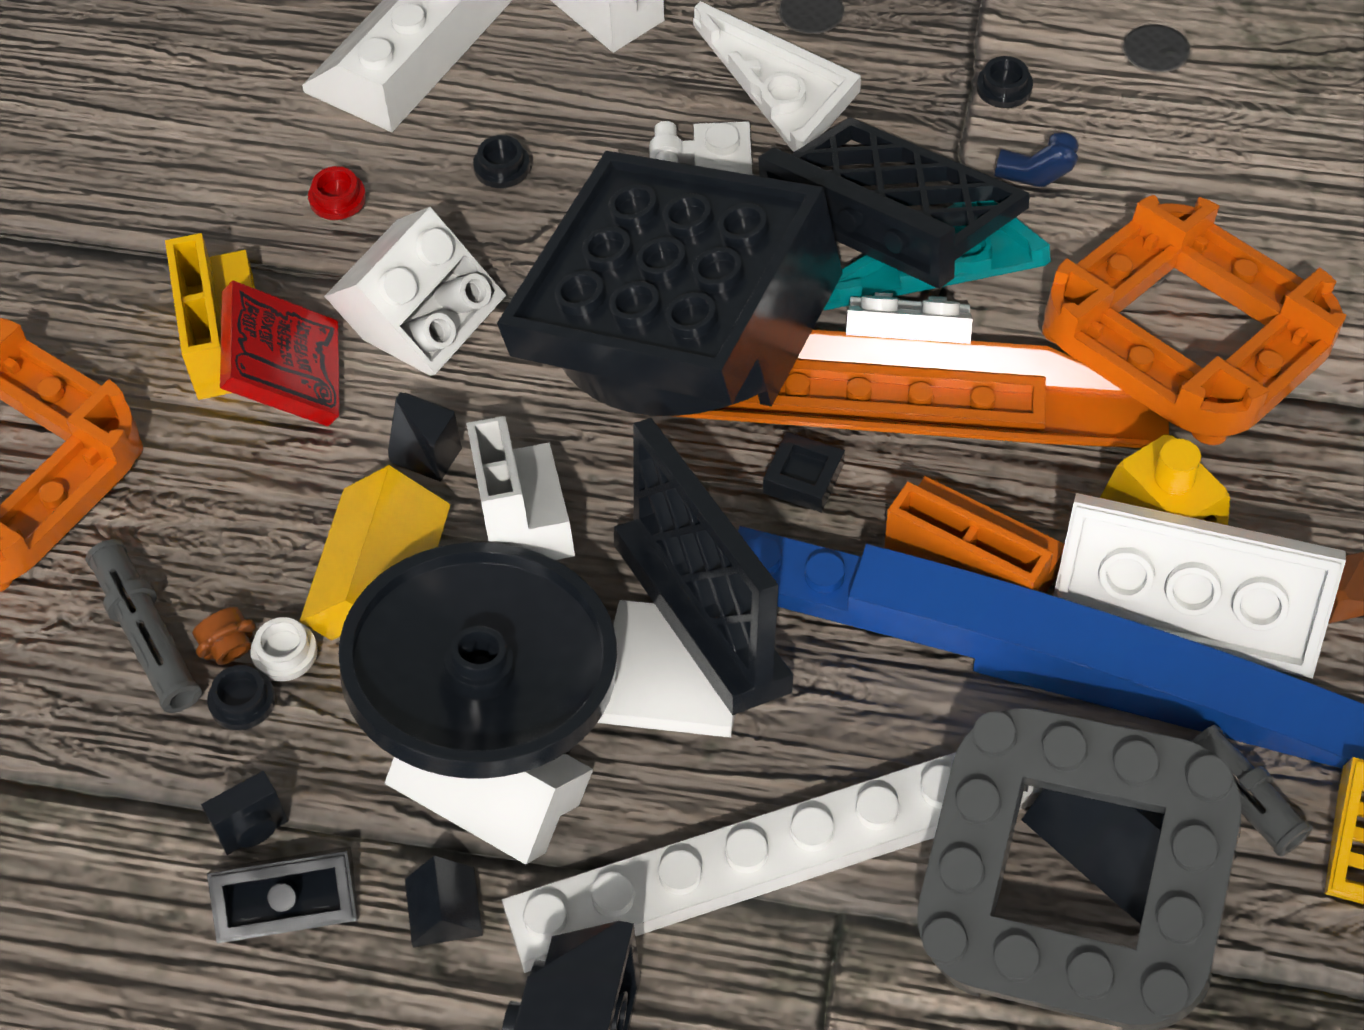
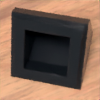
M433 856L405 878L413 948L483 936L474 867Z

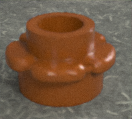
M229 607L213 613L202 620L192 632L199 645L196 649L197 656L205 660L215 659L218 665L228 664L237 660L251 649L252 643L249 639L256 628L255 622L251 619L245 620L238 607Z

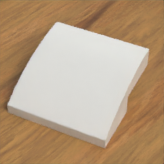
M619 600L613 625L617 641L615 683L610 701L597 723L731 737L735 715L730 713L654 603Z

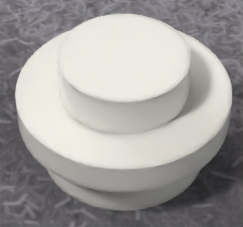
M288 617L274 618L264 623L256 632L250 650L255 668L273 681H290L302 676L314 664L318 651L312 631L306 625Z

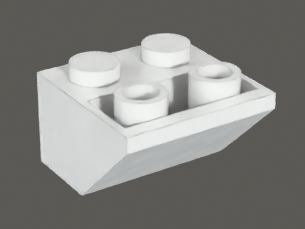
M428 207L397 219L324 297L364 341L431 376L435 375L504 299L506 294L434 210Z

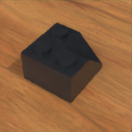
M615 921L552 936L546 961L536 959L533 963L530 975L527 977L521 1002L512 1000L509 1002L502 1030H629L641 981L634 923Z

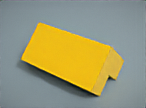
M202 233L165 240L181 353L197 399L201 400L230 394L231 392L220 389L222 291L232 280L256 289L246 250L209 257Z
M390 465L344 488L299 622L331 641L340 637L349 610L359 595L374 579L400 561L420 552L438 547L451 504Z

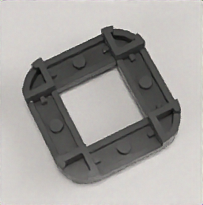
M1019 708L983 714L977 719L973 729L965 736L955 754L919 898L917 913L918 929L926 953L940 972L954 986L977 997H980L982 993L1121 1027L1122 1030H1159L1182 1020L1198 1004L1203 1002L1211 984L1212 968L1238 838L1241 835V800L1230 766L1226 761L1217 757L1208 749L1180 738L1036 709ZM1029 786L1165 814L1136 949L994 917L1023 791L1028 792Z

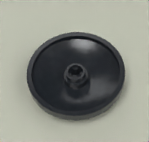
M468 542L445 545L420 552L391 566L374 579L356 599L345 619L339 641L338 654L341 686L345 701L357 724L373 742L393 757L421 770L448 777L465 779L505 777L538 768L557 759L582 741L595 727L610 701L614 688L617 664L616 635L610 615L596 592L579 575L560 562L541 553L509 544Z

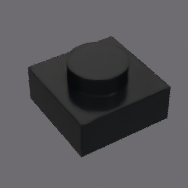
M786 431L763 478V493L822 513L844 466L845 450Z
M264 770L201 804L226 855L241 847L249 848L259 845L267 840L276 828L288 822L276 790Z

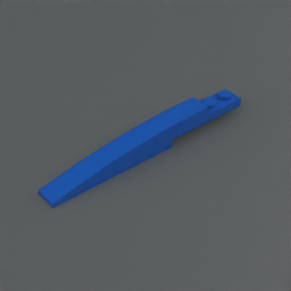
M740 526L738 530L778 583L777 607L975 658L973 672L1201 732L1212 725H1216L1223 731L1227 739L1343 769V766L1352 757L1364 760V704L1279 671L1085 605L905 553L866 544L863 555L860 557Z

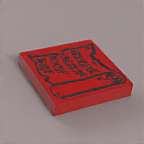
M232 280L222 291L220 389L313 422L330 426L339 417L338 321Z

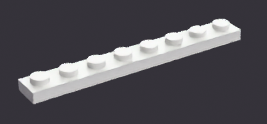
M956 752L502 899L504 911L524 973L531 971L536 959L546 961L551 938L555 935L615 921L634 923L635 936H639L933 839ZM1029 786L1028 792L1023 791L1019 810L1030 807L1044 788Z

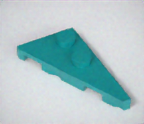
M993 200L971 202L972 207L998 205ZM955 203L948 208L962 207V203ZM1014 218L956 259L954 279L944 286L1045 266L1051 262L1050 244L1017 218ZM953 226L955 227V234L966 226ZM865 255L842 269L843 274L823 310L849 306L850 297L875 296V292L893 293L894 297L936 287Z

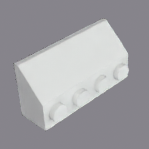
M382 0L302 84L303 91L312 97L393 132L512 0Z

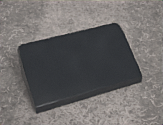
M351 847L215 868L207 873L217 944L358 920Z

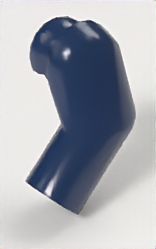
M1057 132L1050 136L1048 146L1033 156L1001 149L994 177L1035 187H1046L1073 170L1078 161V155L1076 154L1079 148L1078 141L1067 132Z

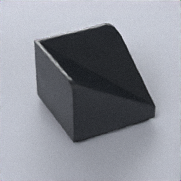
M400 392L395 400L388 447L389 461L392 464L441 482L462 449L455 412L419 397Z

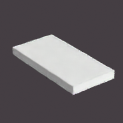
M1076 493L1053 596L1183 637L1276 671L1313 679L1346 562V551Z

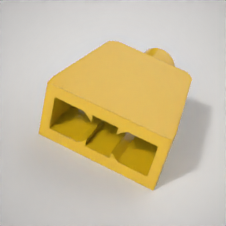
M1168 434L1162 435L1122 460L1117 465L1100 498L1228 525L1230 496L1227 489L1200 463L1201 453L1194 443L1186 439H1176Z

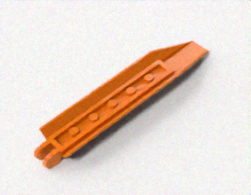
M812 330L772 407L761 405L758 395L721 409L698 414L672 416L1040 444L1143 448L1162 435H1169V421L1072 356L1049 346L971 341L970 344L852 336L846 335V332Z

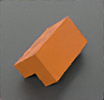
M924 476L918 486L907 481L887 510L885 549L971 571L1042 593H1047L1058 575L1064 543L927 476Z

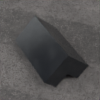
M1043 789L1021 820L1141 925L1165 814Z

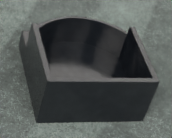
M605 151L497 322L510 357L561 367L578 388L592 398L610 407L630 413L649 416L698 414L721 409L758 395L761 405L772 407L843 274L824 188Z

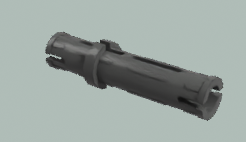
M109 539L96 544L89 550L85 560L93 570L105 594L104 608L111 620L120 623L135 652L137 660L159 698L162 709L166 713H176L191 707L201 697L202 690L197 682L194 681L176 646L174 638L169 633L155 606L157 595L153 586L146 579L140 578L121 540ZM123 587L125 588L126 592H127L128 595L130 596V598H131V600H132V602H133V604H134V606H135V608H136V612H135V610L133 609V607L131 606V604H130L128 598L126 597V595H125V593H124V591H123ZM150 637L152 638L160 656L163 659V664H161L151 642L149 641Z

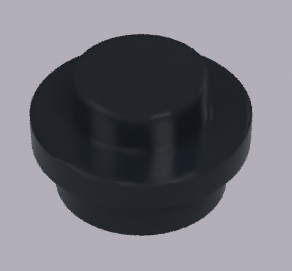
M996 57L990 60L978 75V95L983 101L994 107L1013 108L1020 106L1032 94L1033 79L1028 67L1024 62L1015 57Z
M507 135L492 136L484 140L478 147L473 159L474 173L477 179L486 186L492 188L512 187L519 184L528 175L530 170L529 155L515 138Z
M234 665L224 669L215 677L208 692L207 704L212 717L219 725L231 730H246L259 725L270 715L275 704V691L270 679L263 672L247 665Z

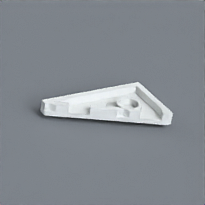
M701 1L694 7L693 26L793 152L824 134L860 93L861 75Z

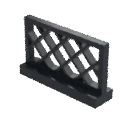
M851 117L792 154L773 147L758 157L760 177L824 188L835 241L938 289L954 279L956 259L1029 208V192ZM850 140L865 145L858 147L839 148L842 145L849 142ZM904 162L909 165L881 167L880 163ZM872 164L871 168L840 169L839 167L842 165ZM832 166V170H824L820 167ZM949 181L955 185L926 186L925 182ZM916 183L917 187L884 189V185ZM875 185L876 190H869L863 186ZM992 200L999 203L998 205L973 207L971 202ZM962 203V207L930 209L929 205ZM920 205L921 210H914L908 206ZM953 226H966L955 234V227Z
M648 418L633 423L634 520L613 527L615 548L732 715L791 694L794 674L775 650L778 583L654 420Z

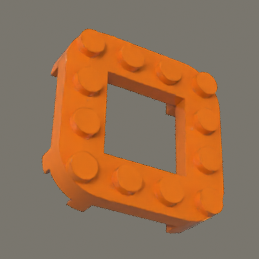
M1151 195L1137 203L1132 221L1081 261L1075 264L1066 258L1059 265L1046 305L1042 333L1046 339L1057 344L1067 354L1170 423L1191 432L1199 442L1207 445H1219L1225 442L1228 436L1239 434L1252 428L1326 361L1347 314L1342 313L1341 306L1332 293L1337 281L1330 274L1319 267L1304 280L1214 224L1220 205L1202 197H1198L1195 207L1173 203L1159 204L1158 198L1155 195ZM1175 268L1265 326L1228 359L1223 360L1216 356L1202 368L1121 315L1120 312Z
M0 318V400L59 436L65 442L0 504V592L7 589L14 579L35 566L127 474L143 451V443L123 392L114 382L108 379L103 385L98 384L28 341L21 325L4 318Z

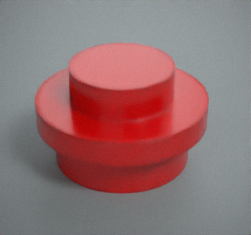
M333 166L321 170L314 176L308 191V200L312 211L319 217L327 220H342L355 215L361 210L366 201V192L363 182L351 170L345 167Z

